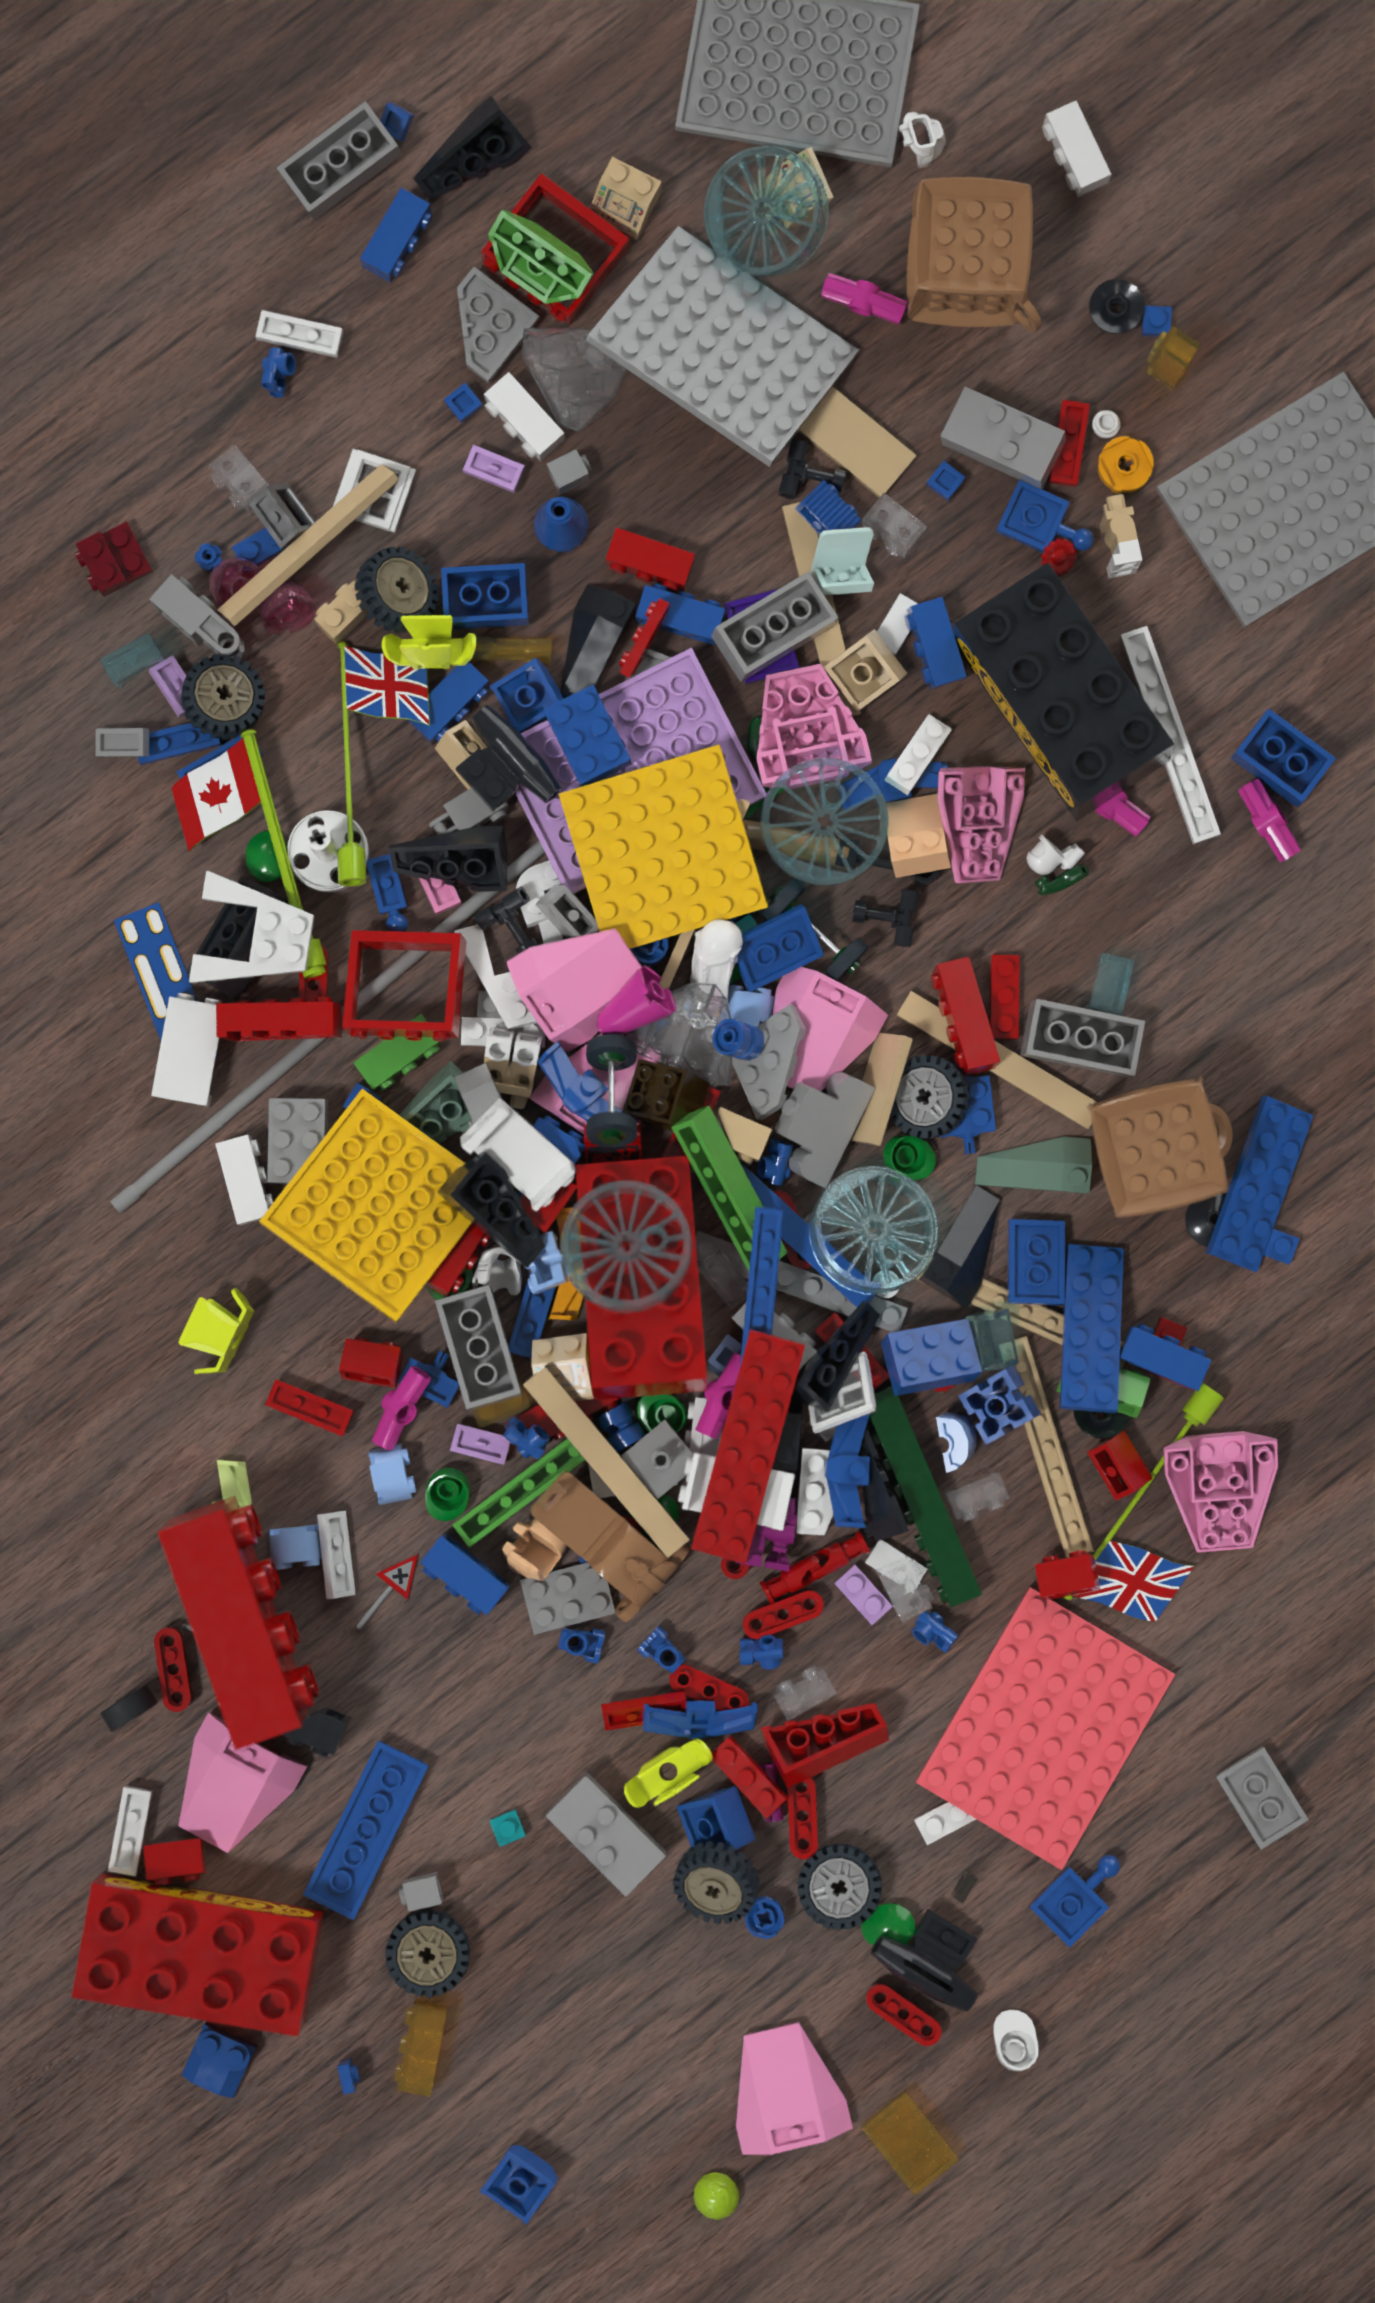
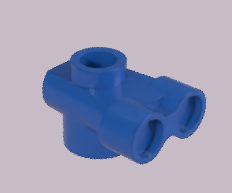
M270 348L268 357H265L262 361L264 372L262 373L261 386L268 389L271 396L282 398L286 388L285 376L295 373L296 361L292 353H285L281 348Z
M770 1139L769 1157L762 1156L758 1161V1177L765 1179V1181L771 1184L782 1185L783 1180L787 1179L790 1175L791 1169L788 1160L791 1158L793 1145L782 1140Z
M515 1416L507 1423L506 1431L503 1434V1437L509 1442L517 1445V1450L522 1456L526 1458L532 1456L536 1460L543 1455L546 1444L550 1440L548 1433L542 1427L534 1424L528 1429Z
M924 1610L914 1624L916 1625L911 1630L913 1636L919 1642L929 1645L933 1640L936 1646L944 1653L951 1648L958 1638V1635L952 1629L943 1625V1618L934 1611L929 1613Z
M659 1625L639 1646L637 1651L645 1659L649 1656L662 1668L673 1674L686 1658L666 1637L668 1633ZM666 1651H671L674 1654V1659L670 1662L665 1661L663 1658V1654Z
M562 1628L557 1647L571 1655L584 1657L586 1662L598 1664L605 1631L594 1628L591 1629V1632ZM577 1636L578 1641L576 1644H568L571 1637Z
M764 1635L760 1639L740 1638L741 1665H754V1662H759L760 1666L764 1669H775L781 1665L784 1657L783 1639H776L772 1635Z

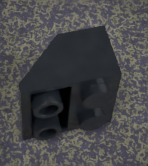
M324 1707L308 1714L300 1728L281 1735L286 1736V1741L293 1745L302 1746V1743L313 1747L312 1752L328 1757L329 1754L334 1755L339 1750L352 1717Z

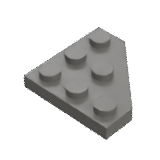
M473 267L457 287L466 364L470 370L489 384L540 318L480 270Z
M791 1004L757 1026L763 1033L764 1047L755 1059L744 1061L730 1057L755 1117L759 1120H764L783 1107L787 1097L784 1094L789 1078L792 1079L798 1059L795 1055L799 1041H803L806 1029L796 1006Z

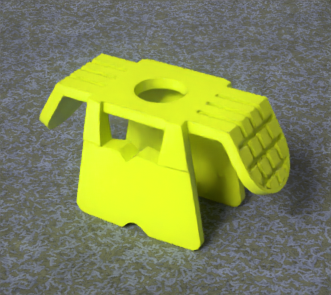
M450 615L401 616V622L413 639H401L394 634H387L382 639V650L385 657L397 666H412L413 669L417 670L419 668L449 669L450 666H465L472 659L476 648V636L473 633H468L464 638L451 639L453 617Z
M237 1288L232 1289L231 1293L242 1309L239 1318L213 1299L206 1300L202 1297L198 1299L179 1339V1344L221 1357L215 1368L196 1369L194 1374L226 1372L232 1358H234L254 1313L245 1296Z
M696 1738L681 1747H669L648 1760L641 1767L638 1774L632 1777L624 1786V1793L628 1802L633 1807L640 1808L659 1795L654 1802L656 1806L681 1793L699 1778L697 1774L692 1773L712 1762L710 1749L702 1740ZM664 1763H672L676 1766L677 1775L674 1779L664 1780L660 1776L659 1769Z

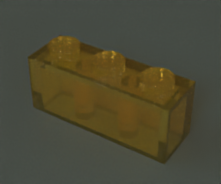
M1172 326L1168 333L1162 331L1146 360L1150 363L1146 372L1174 390L1188 370L1201 344Z
M415 2000L413 2008L407 2007L404 2025H409L407 2036L402 2035L399 2053L404 2054L402 2064H396L393 2081L398 2082L397 2091L431 2096L448 2006Z

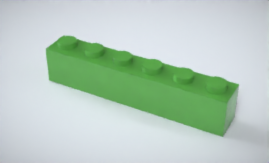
M706 1106L688 1113L671 1128L749 1271L755 1207H763L710 1106ZM782 1241L779 1260L788 1253Z
M567 1438L455 1522L453 1527L467 1546L471 1547L547 1490L562 1472H571L583 1463L585 1458Z

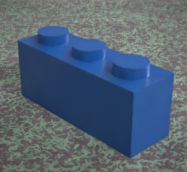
M400 188L360 257L362 267L390 283L395 276L399 277L406 263L404 260L407 254H412L419 243L418 235L422 229L426 230L432 221L433 215L431 214L430 203Z
M652 584V587L645 585L636 613L637 623L646 624L648 617L645 614L652 601L657 603L658 599L661 598L672 604L662 622L660 630L710 645H716L711 635L715 627L723 622L725 609L721 608L720 603L707 599L705 603L694 600L695 596L686 592H679L678 595L667 592L668 588L659 584Z
M943 597L910 606L907 609L908 614L905 615V622L908 630H913L916 639L913 642V648L917 658L921 657L924 668L921 669L925 684H929L932 690L965 679L967 675Z
M469 662L465 666H456L429 694L430 726L408 720V722L432 745L436 741L439 742L455 721L460 723L470 713L468 708L475 701L480 703L488 695L489 681Z
M1138 1324L1137 1328L1134 1326L1129 1327L1120 1348L1121 1360L1191 1390L1199 1391L1211 1359L1205 1357V1351L1194 1346H1190V1349L1187 1350L1179 1346V1340L1168 1335H1164L1163 1339L1153 1335L1154 1329L1142 1324Z

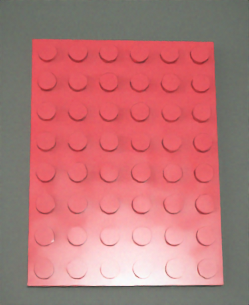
M1029 1587L915 1782L1062 1870L1176 1674L1051 1599L1044 1600L1040 1598V1593Z

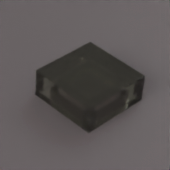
M965 1869L951 1893L953 1898L964 1903L978 1880L975 1874Z

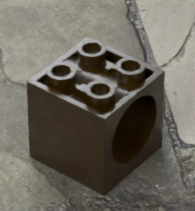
M638 1059L622 1112L636 1117L638 1121L646 1125L673 1131L671 1127L684 1116L704 1107L711 1083L688 1070Z

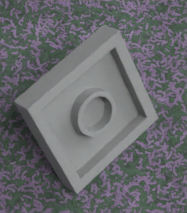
M663 1420L621 1456L656 1499H659L687 1475L684 1474L687 1458H693L694 1454L666 1420Z

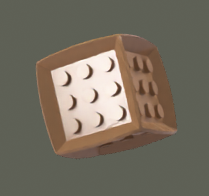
M978 177L922 179L916 186L912 200L913 217L907 260L908 318L917 322L958 327L1008 326L1018 322L1029 332L1035 333L1042 327V321L1038 312L1028 300L1029 294L1027 292L1033 241L1031 186L1015 181ZM1019 306L1024 310V312L1026 313V315H1027L1028 317H1026V316L1019 310Z
M1200 1076L1196 1079L1142 1088L1087 1105V1108L1091 1111L1093 1132L1102 1173L1115 1210L1114 1217L1117 1219L1168 1210L1229 1191L1230 1188L1227 1186L1223 1157L1228 1153L1232 1144L1231 1123L1226 1113L1220 1107L1209 1104L1202 1086L1203 1078ZM1215 1123H1216V1125L1218 1126V1129H1219V1137H1218V1133H1217V1129H1216Z

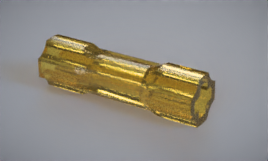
M476 636V648L470 661L489 662L492 660L529 662L534 658H539L542 663L551 664L552 638L509 639Z

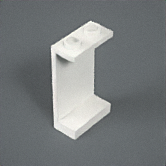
M178 993L177 998L169 997L151 1096L210 1107L212 1096L209 1093L220 1039L216 1037V1003H222V1001L205 998V1003L194 1001L195 996Z
M498 1098L460 1137L462 1148L469 1154L473 1151L477 1154L485 1151L506 1171L509 1182L531 1200L532 1209L535 1211L541 1206L546 1207L555 1197L554 1193L561 1186L566 1187L575 1176L574 1163L501 1098Z
M694 1453L693 1458H687L684 1474L689 1475L687 1486H681L678 1502L683 1503L682 1509L701 1512L716 1457ZM771 1470L757 1521L758 1525L783 1531L795 1474Z

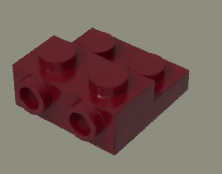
M127 521L104 533L99 531L75 543L78 551L74 552L80 566H87L91 575L87 576L90 586L94 592L99 590L103 597L153 573Z

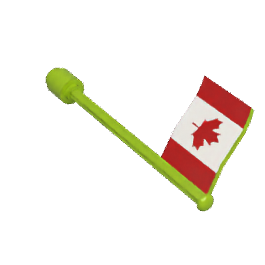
M252 729L245 730L241 734L242 739L216 759L189 772L171 788L187 848L191 852L204 839L239 821L259 804H262L289 905L303 910L255 737L257 732ZM313 935L311 936L306 972H300L303 973L304 978H312L326 973L324 967L327 964L320 939H314Z

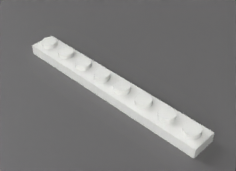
M1144 626L1121 634L1120 640L1138 691L1175 743L1170 761L1165 764L1192 843L1194 845L1217 837L1221 833L1148 627Z

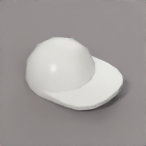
M1018 2010L1001 2012L993 2024L996 2055L1000 2063L1008 2070L1019 2072L1028 2069L1035 2063L1038 2057L1039 2046L1033 2022L1025 2013Z

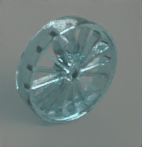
M776 146L751 147L728 159L713 177L704 204L705 228L709 241L716 253L734 269L758 277L784 275L796 270L807 262L815 253L824 237L829 217L828 196L818 172L800 155ZM776 156L768 185H766L765 157ZM787 158L793 162V166L775 189L783 159ZM757 160L759 190L747 167L748 164ZM740 170L754 198L733 180ZM801 170L806 177V181L782 195L798 171ZM729 184L744 196L751 205L724 197ZM810 187L813 200L806 202L805 199L796 195ZM723 201L750 210L723 214ZM793 201H796L797 211L790 216L788 207ZM814 207L812 222L803 221L808 214V208ZM768 208H769L770 211H769L768 213H766L765 216H764V212H765V211H768ZM747 217L725 231L724 220ZM781 219L809 227L810 230L804 242L780 222ZM775 225L799 246V249L792 256L789 257ZM747 227L733 248L730 249L726 239ZM770 233L783 259L781 263L773 266ZM753 234L744 263L737 257V254ZM762 236L764 267L757 268L753 267V263Z
M820 757L795 764L775 780L768 790L762 805L760 826L764 845L770 857L780 869L801 882L818 886H831L842 884L858 877L876 861L886 842L889 816L884 796L870 775L848 761ZM814 766L818 767L820 806L802 773L803 769ZM823 766L839 768L835 782L824 785ZM844 770L858 777V780L847 793L845 788L839 784ZM797 773L816 811L785 785V782ZM863 781L872 795L836 813ZM829 787L839 789L841 797L838 802L830 803L827 801L825 792ZM783 788L813 815L773 803V799L778 790ZM873 799L876 801L879 815L838 818ZM774 807L811 819V821L770 824V808ZM827 814L828 820L832 821V824L822 830L820 829L821 824L817 822V818ZM879 819L878 836L838 823ZM811 825V827L776 845L772 842L770 828ZM837 828L876 840L869 855H866L838 831ZM814 830L792 857L777 850L781 846ZM833 832L865 859L853 870L847 862ZM818 834L809 864L797 860V857ZM828 835L847 873L831 870ZM822 836H824L826 869L813 865Z
M864 1166L843 1173L822 1191L811 1213L809 1237L816 1260L831 1279L851 1291L878 1295L905 1287L924 1271L936 1248L938 1223L930 1199L915 1181L891 1168ZM871 1179L879 1181L875 1210H873L867 1181ZM888 1183L896 1187L897 1190L880 1215L884 1184ZM858 1186H861L866 1210L852 1191ZM902 1191L911 1202L885 1219L888 1211ZM846 1195L858 1213L838 1200ZM832 1205L855 1221L823 1215V1213ZM913 1205L916 1206L921 1216L920 1218L888 1223ZM821 1222L855 1228L856 1230L822 1235ZM923 1223L925 1236L894 1230V1228ZM875 1227L878 1232L871 1234L869 1229ZM859 1236L833 1255L829 1254L824 1244L825 1241ZM894 1237L924 1243L922 1255ZM861 1241L863 1243L847 1270L844 1271L836 1264L834 1259ZM867 1245H869L864 1280L852 1276L850 1272ZM891 1248L895 1253V1260L887 1259L883 1249ZM903 1253L918 1262L911 1272L901 1260ZM873 1257L881 1267L884 1283L870 1281ZM896 1265L903 1277L892 1281L888 1269Z
M617 1181L595 1188L581 1198L573 1207L562 1231L561 1256L569 1280L583 1297L609 1311L632 1313L650 1309L665 1301L676 1291L684 1280L690 1266L692 1238L683 1212L667 1194L656 1187L642 1182ZM621 1193L636 1194L628 1231L625 1230L619 1199V1194ZM614 1195L621 1228L620 1233L599 1203V1200ZM644 1195L656 1200L635 1232L632 1233L640 1196ZM591 1205H595L615 1236L582 1214ZM659 1205H663L672 1214L659 1224L643 1230ZM578 1220L610 1241L579 1235ZM677 1221L682 1233L667 1237V1233L663 1228L671 1222ZM657 1234L662 1237L663 1242L658 1247H651L646 1242L647 1238ZM624 1241H628L629 1245H632L629 1252H625L624 1248H620L623 1246ZM579 1242L609 1248L581 1253ZM684 1242L683 1255L664 1252L668 1243ZM610 1254L586 1271L584 1270L582 1259ZM642 1254L680 1261V1265L676 1273L672 1275ZM638 1259L670 1281L658 1290ZM614 1260L594 1290L590 1289L587 1277ZM632 1261L654 1292L653 1294L644 1298H638ZM621 1262L614 1298L611 1299L598 1294ZM626 1262L628 1264L634 1300H618Z

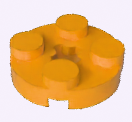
M1128 436L1114 438L1105 445L1098 457L1097 470L1099 477L1114 493L1135 492L1146 484L1152 474L1153 455L1149 447L1140 440L1137 441ZM1124 458L1125 461L1131 460L1130 471L1119 468L1121 464L1120 459Z

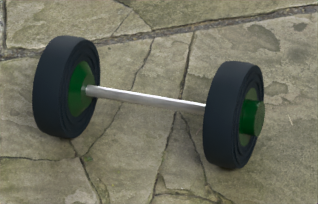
M796 878L791 880L784 888L780 886L769 897L771 902L768 904V908L764 909L763 916L770 920L794 908L806 887ZM812 924L815 934L836 953L832 964L825 974L835 981H839L847 972L851 975L861 964L859 959L868 950L867 944L862 939L857 938L849 946H844L840 950Z
M615 1034L601 1035L588 1042L586 1058L592 1067L609 1071V1112L595 1114L587 1120L586 1136L594 1145L616 1148L631 1144L637 1137L636 1120L628 1114L614 1112V1071L632 1066L637 1058V1048L635 1042L628 1037Z

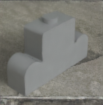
M836 1072L829 1077L826 1084L827 1094L802 1082L796 1084L790 1098L784 1103L782 1114L775 1126L776 1133L801 1145L800 1148L795 1149L791 1153V1158H789V1167L794 1173L821 1187H827L869 1103L875 1087L843 1072Z

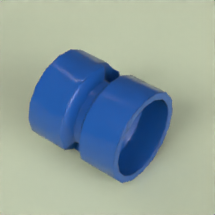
M725 1019L716 1026L713 1032L712 1041L715 1049L726 1056L750 1061L755 1059L764 1047V1037L761 1030L754 1025L742 1023L738 1020Z
M627 1401L595 1419L602 1432L609 1434L607 1440L616 1452L646 1435L639 1422L632 1420L634 1413Z

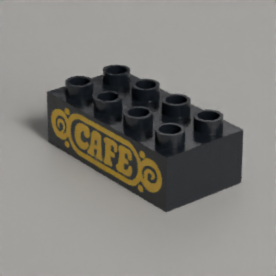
M1048 562L954 623L953 634L960 654L1076 822L1170 761L1175 743Z

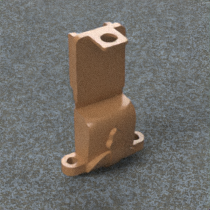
M568 1471L562 1472L530 1509L531 1515L586 1560L599 1575L625 1595L615 1609V1615L623 1622L632 1619L655 1593L658 1594L666 1585L664 1582L678 1568V1565L684 1560L690 1550V1546L685 1543L667 1558L661 1549Z

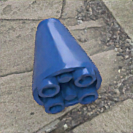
M563 496L551 498L542 503L534 518L535 535L540 543L549 550L571 552L587 536L589 528L587 513L582 505L574 499Z

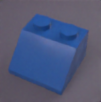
M736 1786L716 1790L676 1806L691 1847L695 1848L699 1843H703L705 1846L707 1842H713L714 1847H716L718 1842L724 1843V1849L728 1850L729 1846H733L737 1850L756 1839Z

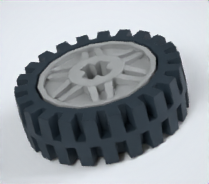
M925 1055L909 1058L906 1061L890 1114V1118L894 1120L893 1123L900 1127L901 1131L918 1138H937L951 1133L950 1131L955 1130L959 1126V1122L964 1120L966 1117L964 1115L965 1111L969 1109L968 1099H970V1093L967 1090L969 1085L964 1080V1074L958 1070L955 1064L941 1057ZM926 1092H931L932 1095L928 1098L929 1102H924L923 1100L927 1096Z
M846 1843L826 1845L817 1850L813 1856L811 1855L800 1871L798 1879L800 1903L804 1907L806 1914L814 1922L823 1925L825 1928L848 1930L859 1926L874 1913L879 1904L882 1893L880 1872L871 1856L857 1846L854 1847ZM842 1880L845 1882L844 1887L847 1888V1891L841 1890L838 1893L834 1890L836 1886L832 1885V1883H838Z

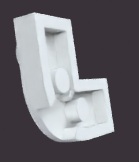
M549 860L528 868L517 882L516 889L522 886L530 898L529 902L520 907L527 928L549 920L535 904L554 885H561Z

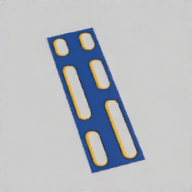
M158 902L114 920V923L159 1038L162 1040L169 997L177 998L178 993L195 996V993Z

